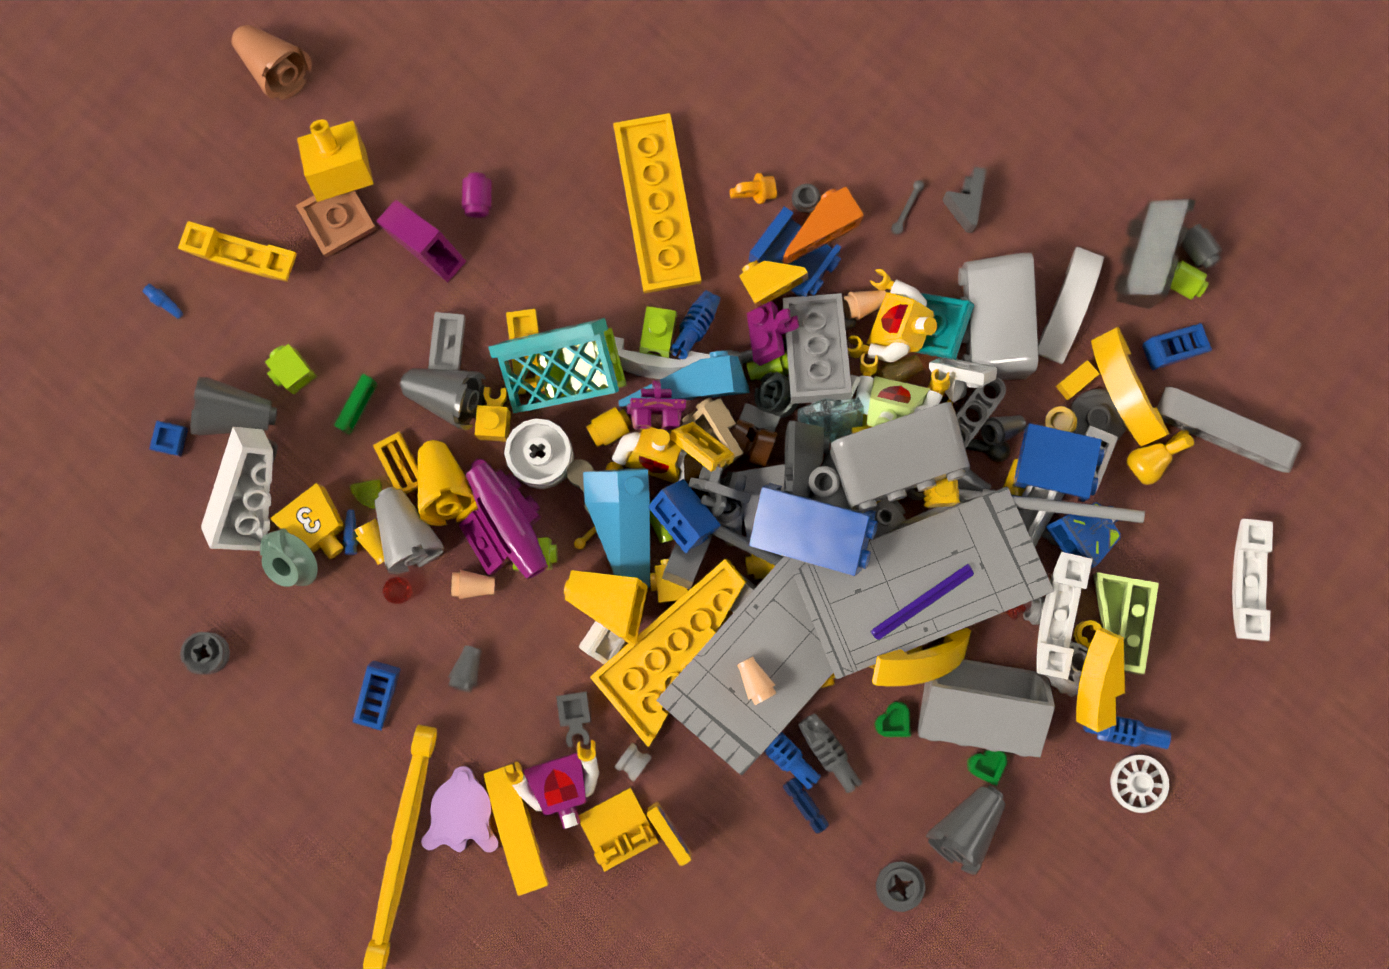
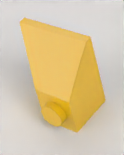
M757 260L749 263L742 268L744 273L739 275L757 308L773 301L808 280V272L805 267L765 260L761 263H758Z

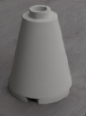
M389 487L378 493L379 497L375 500L385 567L389 574L408 572V566L415 564L418 567L424 566L443 553L442 549L444 547L431 527L421 520L418 510L403 490Z

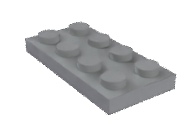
M842 293L783 298V309L788 308L790 316L796 315L799 320V328L786 332L791 404L852 399Z

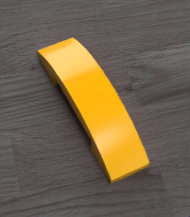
M190 221L186 224L178 249L200 258L247 273L282 281H288L297 256L296 252L269 244L265 246Z
M1119 327L1091 340L1094 356L1109 395L1138 444L1143 447L1169 435L1157 407H1152L1128 357L1131 352Z
M964 628L945 636L943 644L911 655L898 649L877 656L872 683L876 686H908L929 682L947 675L955 670L964 660L971 630Z

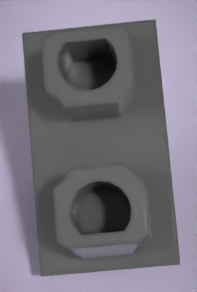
M703 466L699 479L691 478L689 487L711 493L710 496L704 495L701 503L706 505L714 517H718L723 511L728 512L731 509V504L726 502V499L749 503L751 494L744 492L747 476L728 471L723 486L719 484L723 468L717 466L716 470L711 472Z

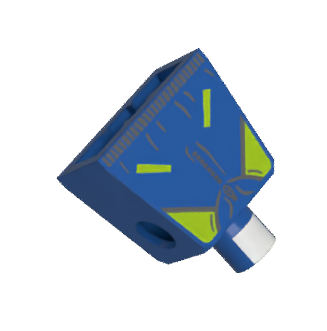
M1097 502L1091 504V505H1099V506H1101V505H1100L1099 503H1097ZM1069 514L1045 526L1064 553L1091 558V568L1097 566L1120 539V532L1114 525L1119 520Z

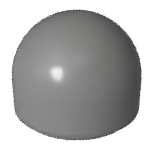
M830 466L816 468L809 477L811 491L820 497L833 495L841 485L838 472ZM829 474L832 477L833 484L829 490L824 491L820 489L819 483L822 477Z

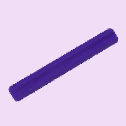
M969 564L965 565L870 631L874 638L880 640L972 577L974 572Z

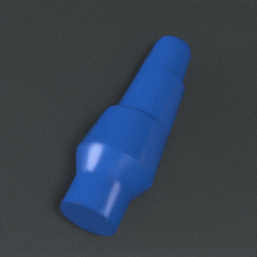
M150 283L145 286L142 292L148 296L150 302L158 307H162L178 319L183 316V312L161 289L155 288Z
M347 510L342 541L345 546L346 555L357 554V545L359 544L356 539L358 536L354 531L357 529L354 510Z

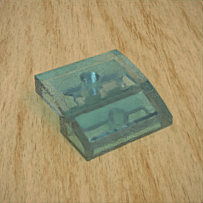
M859 397L833 408L829 406L826 399L798 409V422L824 427V436H829V443H832L852 434V427L862 426L864 406Z

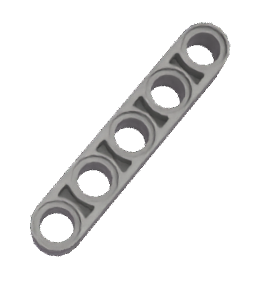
M996 377V380L984 385L995 389L996 397L994 399L985 396L983 387L975 388L956 413L965 448L1004 398L1006 387L1004 382ZM967 409H974L978 413V422H971L967 419ZM914 489L906 491L907 496L913 500H922L925 497L923 493H918Z
M1166 387L1157 406L1165 423L1181 430L1187 429L1192 435L1280 472H1291L1302 445L1292 437L1177 388Z

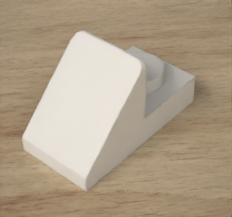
M942 357L929 362L931 372L939 369L938 380L945 379L946 374L949 372L951 384L945 393L952 402L965 397L967 386L982 388L984 385L996 380L997 368Z

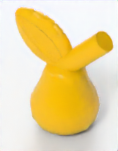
M1183 429L1175 434L1165 445L1157 443L1132 451L1127 458V465L1142 484H1154L1162 477L1165 469L1171 463L1172 455L1193 446L1194 439L1189 435L1187 429Z

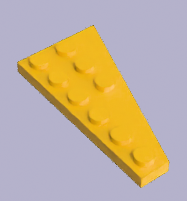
M727 558L638 635L636 645L628 643L590 676L648 747L654 741L669 715V712L656 700L719 630L747 582Z

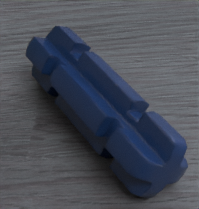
M794 777L788 780L783 785L784 790L789 797H793L792 801L804 818L810 821L809 825L817 834L823 832L829 826L828 821L822 814H819L820 810L807 792L802 790L803 787L797 778Z

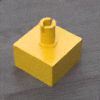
M316 120L310 125L311 134L297 138L304 175L317 202L374 184L365 145L353 120L330 128L326 120Z

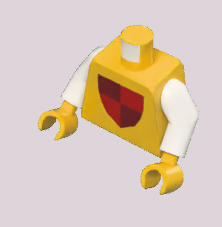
M876 269L875 271L884 278L880 283L870 280L871 284L878 290L890 289L891 291L885 294L867 341L868 345H864L858 336L848 337L850 343L858 346L854 349L847 348L848 354L853 358H859L862 354H867L868 358L875 359V355H877L878 360L895 362L908 353L917 352L922 349L926 336L935 333L937 322L933 318L934 312L926 307L927 301L919 290L897 279L894 282L885 271Z
M650 427L649 429H641L640 432L624 435L612 457L614 462L608 463L605 470L623 469L622 465L632 469L644 468L648 469L649 475L676 483L684 479V457L687 452L670 439L671 433L663 429Z

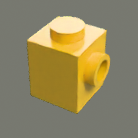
M669 559L660 560L661 565L655 566V573H650L651 591H657L659 603L678 601L688 592V589L662 579Z

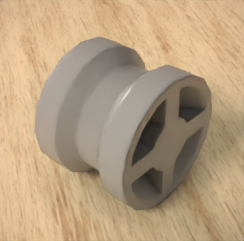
M631 743L615 765V768L619 771L624 770L627 772L629 779L634 782L651 759V756L647 753L642 754L638 751L637 746Z

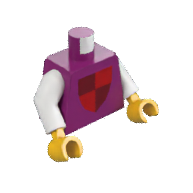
M591 740V748L583 749L581 742H578L576 753L523 770L524 775L519 762H514L517 770L514 773H509L505 767L503 768L505 781L513 785L518 795L536 811H543L544 815L558 812L563 829L581 823L576 806L586 803L588 796H591L595 790L599 775L596 743L594 740Z

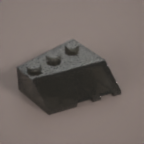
M1196 200L1151 201L1134 219H1130L1126 229V236H1130L1128 246L1123 248L1120 257V263L1124 264L1122 274H1118L1114 285V291L1118 292L1116 302L1151 309L1168 296L1179 260L1178 255L1174 254V252L1178 250L1182 240L1185 239L1188 229L1182 226L1185 215L1189 211H1193Z

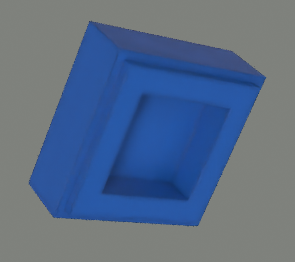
M156 421L149 449L181 457L189 428Z

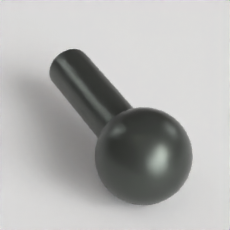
M972 439L965 448L986 453L995 462L1006 460L1010 454V446L1007 442L1001 446L988 445L982 440Z

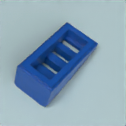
M1201 323L1152 337L1142 344L1151 370L1163 368L1212 351ZM1189 334H1192V337L1197 346L1196 349H1194ZM1179 338L1181 339L1186 352L1183 351ZM1168 341H1169V343H1170V346H1171V349H1172L1174 355H1172V353H1171V351H1170V348H1169L1168 343H1167Z
M371 661L365 672L353 723L382 731L401 670L399 667L378 661ZM374 675H378V676H381V677H385V678H388L389 680L387 681V680H384V679H380V678L374 677ZM373 685L384 688L386 691L383 693L370 688ZM367 697L383 701L382 705L366 701ZM367 709L378 712L379 717L364 714L363 710Z

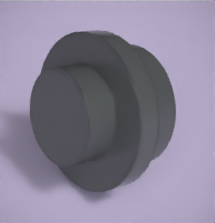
M811 184L799 185L792 194L793 206L802 213L813 212L821 200L819 190Z

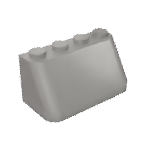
M1016 253L965 262L958 271L959 286H963L964 297H960V299L971 301L974 304V308L962 343H966V354L962 355V360L997 368L996 377L1001 380L1027 379L1036 371L1038 366L1035 275L1032 253Z
M951 402L941 403L850 434L831 443L830 453L850 509L858 508L859 512L875 508L877 506L876 502L888 498L889 502L902 499L907 496L906 491L918 488L919 492L937 486L935 481L947 478L948 482L965 477V471L970 469L958 420Z
M963 660L955 670L947 675L925 682L918 726L919 737L930 741L956 743L960 746L986 748L994 752L1016 753L1023 757H1040L1055 709L1049 680L1043 674L1035 671Z

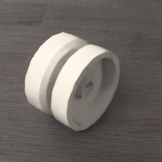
M537 418L524 421L512 430L506 440L504 454L507 466L522 483L531 488L546 489L554 487L566 479L567 469L574 460V452L569 438L560 426L549 420ZM540 450L545 453L542 459L538 456L535 457L536 453Z

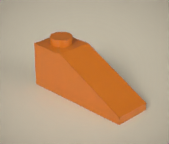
M846 186L838 191L835 188L831 189L821 196V200L786 249L782 259L783 264H789L859 227L864 214Z

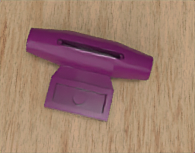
M487 463L472 468L466 473V478L478 509L472 511L459 524V527L489 576L498 572L511 560L526 579L539 575L548 568L537 536L511 491Z

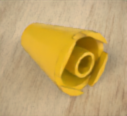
M437 440L427 441L418 450V513L423 522L435 526L447 525L446 520L456 518V522L462 521L478 508L467 478L444 442Z

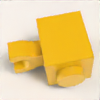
M484 387L483 395L487 406L477 405L475 436L479 440L506 442L508 439L511 412L507 407H502L507 400V388H501L500 397L492 399L490 397L491 388Z

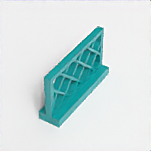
M605 318L514 338L488 347L491 358H498L513 414L613 394L619 391L604 336V331L608 330ZM596 341L599 352L596 360L583 352L588 342ZM562 348H566L575 354L570 366L558 358ZM538 353L549 360L544 371L533 364ZM580 358L592 366L587 378L575 370ZM515 359L524 365L519 376L511 371L508 360ZM554 364L566 372L561 383L549 375ZM529 370L541 377L536 388L524 381ZM597 370L605 375L608 387L600 388L592 382ZM571 376L583 384L577 394L566 387ZM545 382H548L557 389L552 399L541 393ZM520 387L532 394L528 404L521 405L518 396Z

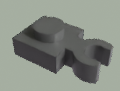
M587 691L556 696L560 727L569 725L570 728L566 736L568 747H573L572 738L576 733L583 736L584 745L589 744L590 735L583 728V723L591 722Z

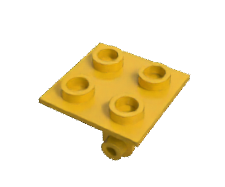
M631 788L579 815L580 824L595 852L594 856L598 864H601L604 872L659 843Z

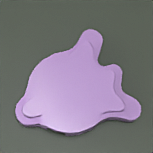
M467 766L458 767L454 770L451 778L438 788L432 798L430 809L431 826L422 837V846L427 850H433L442 844H446L453 850L461 852L466 848L468 839H473L485 852H493L498 848L499 840L490 825L492 806L489 794L475 778L471 768Z

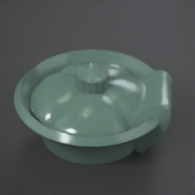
M280 529L263 536L260 545L262 567L266 575L273 582L284 587L293 585L307 586L316 579L318 572L317 562L313 552L305 542L288 533L286 529Z

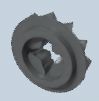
M904 861L889 863L880 870L875 882L877 896L887 908L897 912H905L915 908L921 902L925 893V882L921 872L914 865ZM895 874L902 881H911L904 887L906 898L897 890L888 892V890L896 885Z

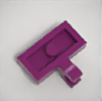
M772 301L748 312L747 320L753 361L762 366L784 355L782 334L799 328L798 316L791 317L788 308L778 312L777 305Z

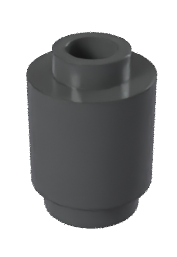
M1201 224L1195 225L1181 235L1180 239L1183 242L1181 246L1197 268L1204 266L1208 269L1221 260L1219 254L1223 252V249L1207 228H1203Z

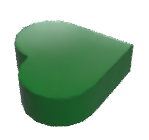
M898 701L890 703L886 708V712L880 714L875 719L874 727L876 732L884 737H911L910 711L907 705Z
M985 750L983 754L975 753L968 758L967 769L972 775L997 786L1006 767L1007 756L1004 751L994 752Z

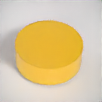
M1058 406L1048 412L1045 425L1049 428L1073 433L1077 427V417L1072 410Z

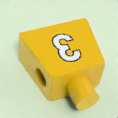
M315 483L271 517V520L280 529H286L288 533L300 538L313 553L321 548L327 557L332 559L344 550V547L335 536L344 530L345 525L327 490L318 483Z

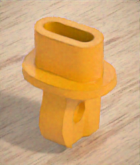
M756 173L753 181L739 183L735 188L729 190L731 199L753 197L758 204H764L766 199H776L777 197L774 176L763 177L762 173Z

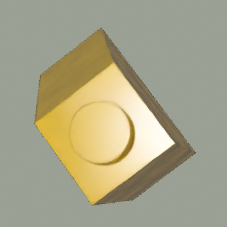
M571 570L570 577L564 586L565 600L629 644L636 645L648 586L640 579L634 577Z

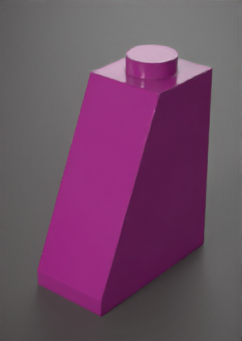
M396 199L377 220L379 225L393 239L447 283L466 262L439 230Z

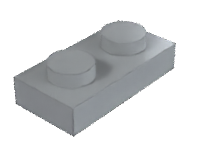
M435 312L428 369L460 370L466 321L465 315Z

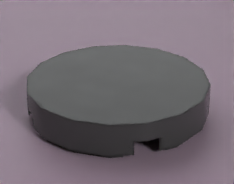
M1092 389L1082 393L1071 403L1069 408L1077 417V427L1073 433L1085 435L1090 425L1117 436L1118 441L1127 428L1109 392L1105 389ZM1102 440L1101 446L1106 447L1107 442Z

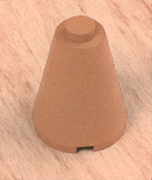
M249 24L237 28L233 33L232 46L262 91L270 99L278 97L281 100H286L302 89L306 83L303 77L306 71L310 72L312 68L311 58L303 49Z

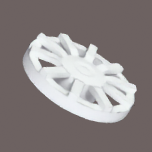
M1131 755L1122 759L1116 764L1110 779L1112 793L1118 803L1124 808L1138 813L1150 812L1158 808L1165 801L1169 791V778L1166 770L1157 760L1146 755ZM1136 760H1145L1141 771L1138 770ZM1129 762L1132 765V773L1124 767ZM1151 763L1157 768V770L1148 774L1146 772L1149 764ZM1120 770L1128 776L1127 779L1117 778ZM1161 774L1163 784L1154 783L1152 778ZM1117 783L1127 784V787L1118 792ZM1153 787L1162 788L1159 797L1152 793ZM1131 792L1132 794L1126 803L1121 796ZM1136 796H1139L1141 807L1132 806ZM1144 796H1150L1155 802L1146 806Z

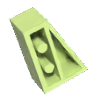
M1096 572L1093 578L1102 628L1124 637V672L1139 675L1145 674L1159 583Z

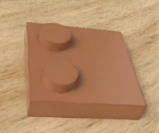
M355 190L317 202L313 195L295 205L326 258L377 230Z

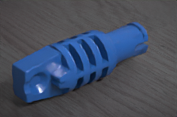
M705 290L692 304L679 325V336L670 347V351L674 356L681 350L682 352L678 358L686 359L693 345L703 339L715 319V313L721 299L719 296Z
M1116 716L1115 726L1098 733L1082 725L1085 732L1097 734L1098 740L1131 747L1144 744L1168 749L1171 741L1170 731L1147 727L1140 720Z
M782 732L764 750V753L781 770L790 771L807 790L813 786L812 783L816 784L821 778V775L802 758V751Z

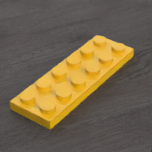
M670 113L613 123L644 294L701 284L700 270Z

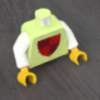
M862 354L860 358V371L863 375L859 376L860 381L857 387L856 402L862 413L868 415L867 424L874 427L940 404L942 399L941 392H945L950 388V375L948 372L945 379L938 380L939 369H935L931 374L932 391L930 388L877 376L872 378L871 375L877 371L878 357L875 355L873 364H866L864 362L865 354Z

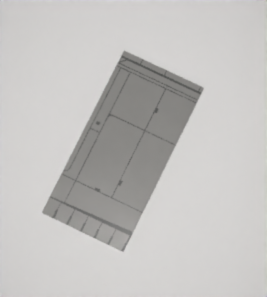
M1008 487L870 540L867 546V550L871 551L868 566L866 569L862 568V571L856 576L814 564H809L792 571L836 679L876 664V659L879 655L898 649L904 652L1054 592ZM969 564L974 572L972 577L880 640L874 638L870 631L965 565Z
M786 556L776 564L656 700L740 775H743L833 674V670L792 574V571L810 563ZM751 657H754L758 665L774 682L775 686L773 687L776 691L775 695L754 705L752 699L748 700L742 676L737 666Z

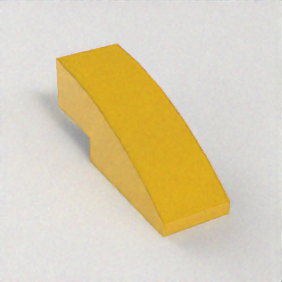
M1104 628L1096 630L1089 646L1079 682L1076 706V722L1097 733L1116 725V697L1125 694L1124 637Z

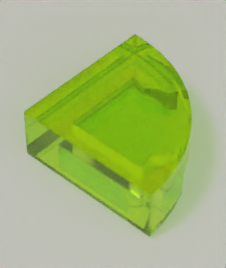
M381 480L350 485L352 494L360 503L371 509H376L375 500L379 497L378 493L383 490Z

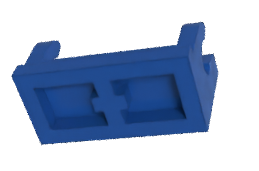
M684 479L662 489L648 506L685 554L709 539L707 536L718 530L721 526Z

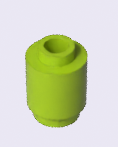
M1173 260L1161 278L1162 281L1167 283L1166 286L1190 300L1194 296L1200 298L1209 284L1205 280L1207 277L1206 273L1184 261L1178 262Z

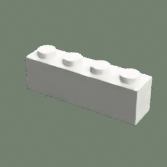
M232 428L201 525L210 549L260 551L261 540L270 531L268 514L269 506H271V495L269 492L270 483H272L273 449L263 429Z

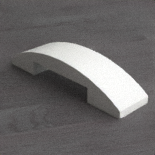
M1080 247L1075 248L1052 314L1039 340L1038 355L1063 364L1091 300L1102 267L1103 256Z
M614 337L622 369L648 378L662 379L700 359L710 358V354L693 351L689 352L686 359L681 360L624 350V339Z
M1241 519L1232 580L1234 625L1236 636L1240 639L1270 641V611L1266 610L1267 554L1272 551L1273 522L1252 519Z
M1061 552L1050 580L1054 592L1046 595L1041 615L1037 643V673L1068 680L1074 649L1069 647L1081 588L1087 589L1092 564L1091 558Z

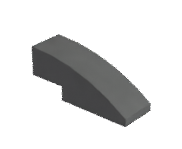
M709 534L707 541L686 554L676 542L662 579L690 590L713 534Z

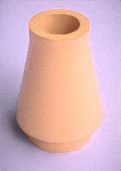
M885 290L849 292L848 296L842 298L843 311L846 317L859 320L880 309L886 292Z
M464 570L452 572L451 596H459V599L494 594L495 576H485Z
M754 657L737 665L748 700L752 699L754 705L776 694L773 687L775 686L774 682L758 665Z

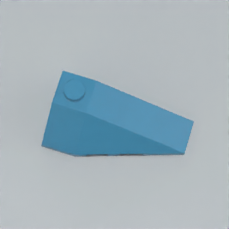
M728 351L710 352V358L700 359L660 379L661 389L672 390L671 398L661 399H686L687 401L697 399L699 396L702 398H714L750 393L749 385L738 356L728 355ZM650 384V385H648V386H646V387H644V388H645V389H651V388H652V384ZM641 389L619 400V407H627V404H630L631 398H643L641 397Z
M633 468L583 472L584 502L591 515L613 574L638 578L649 588L650 509L648 506L650 505L648 469Z

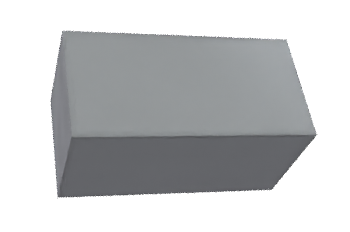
M746 403L739 419L754 424L756 430L765 428L774 432L780 417L772 413L763 412L757 407Z

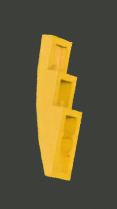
M513 764L504 766L507 772H516ZM504 767L484 773V778L517 895L520 896L548 886L549 883L539 855L540 850L531 826L532 820L526 802L518 795L513 785L505 781Z

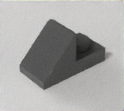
M974 167L970 176H965L962 193L947 191L942 199L967 233H972L978 223L986 169Z

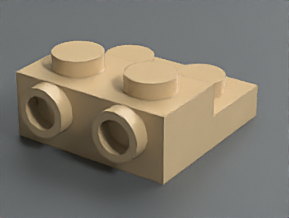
M711 397L707 398L696 406L698 411H694L682 419L684 424L681 426L695 422L735 454L733 460L735 461L743 454L736 439L729 431L736 423L721 398L714 401ZM725 462L724 467H721V468H723V470H724V469H725L727 466H729L730 464H727V463Z

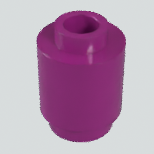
M469 173L468 177L462 179V208L465 210L467 217L485 218L489 216V210L492 209V181L486 178V175L483 173Z

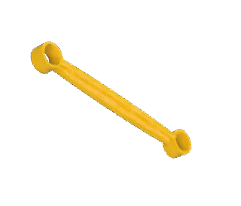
M418 724L413 736L411 746L412 759L391 838L392 845L387 856L373 935L365 953L363 969H385L390 953L389 940L412 851L429 758L433 754L437 738V728Z

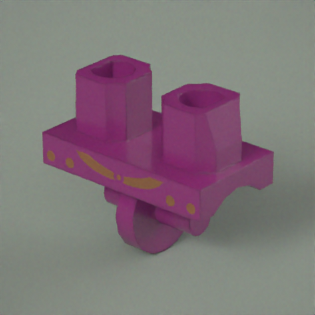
M653 380L651 389L641 388V397L643 398L630 399V404H627V414L632 415L634 429H649L651 427V414L662 415V429L673 430L680 426L681 414L686 409V399H661L671 398L672 390L661 389L660 380Z

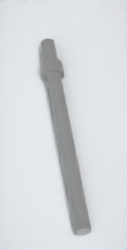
M959 489V501L969 502L996 490L983 489V492ZM1012 495L1017 508L1138 523L1144 522L1145 511Z

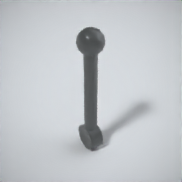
M921 180L913 183L914 190L897 223L892 225V234L899 235L902 233V224L919 191L924 189V183Z

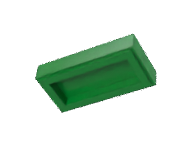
M362 373L334 424L336 428L349 435L352 434L378 386L375 380Z

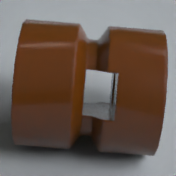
M738 419L732 436L736 439L743 454L737 459L741 460L746 457L748 458V463L765 468L778 433L765 428L755 430L754 424Z

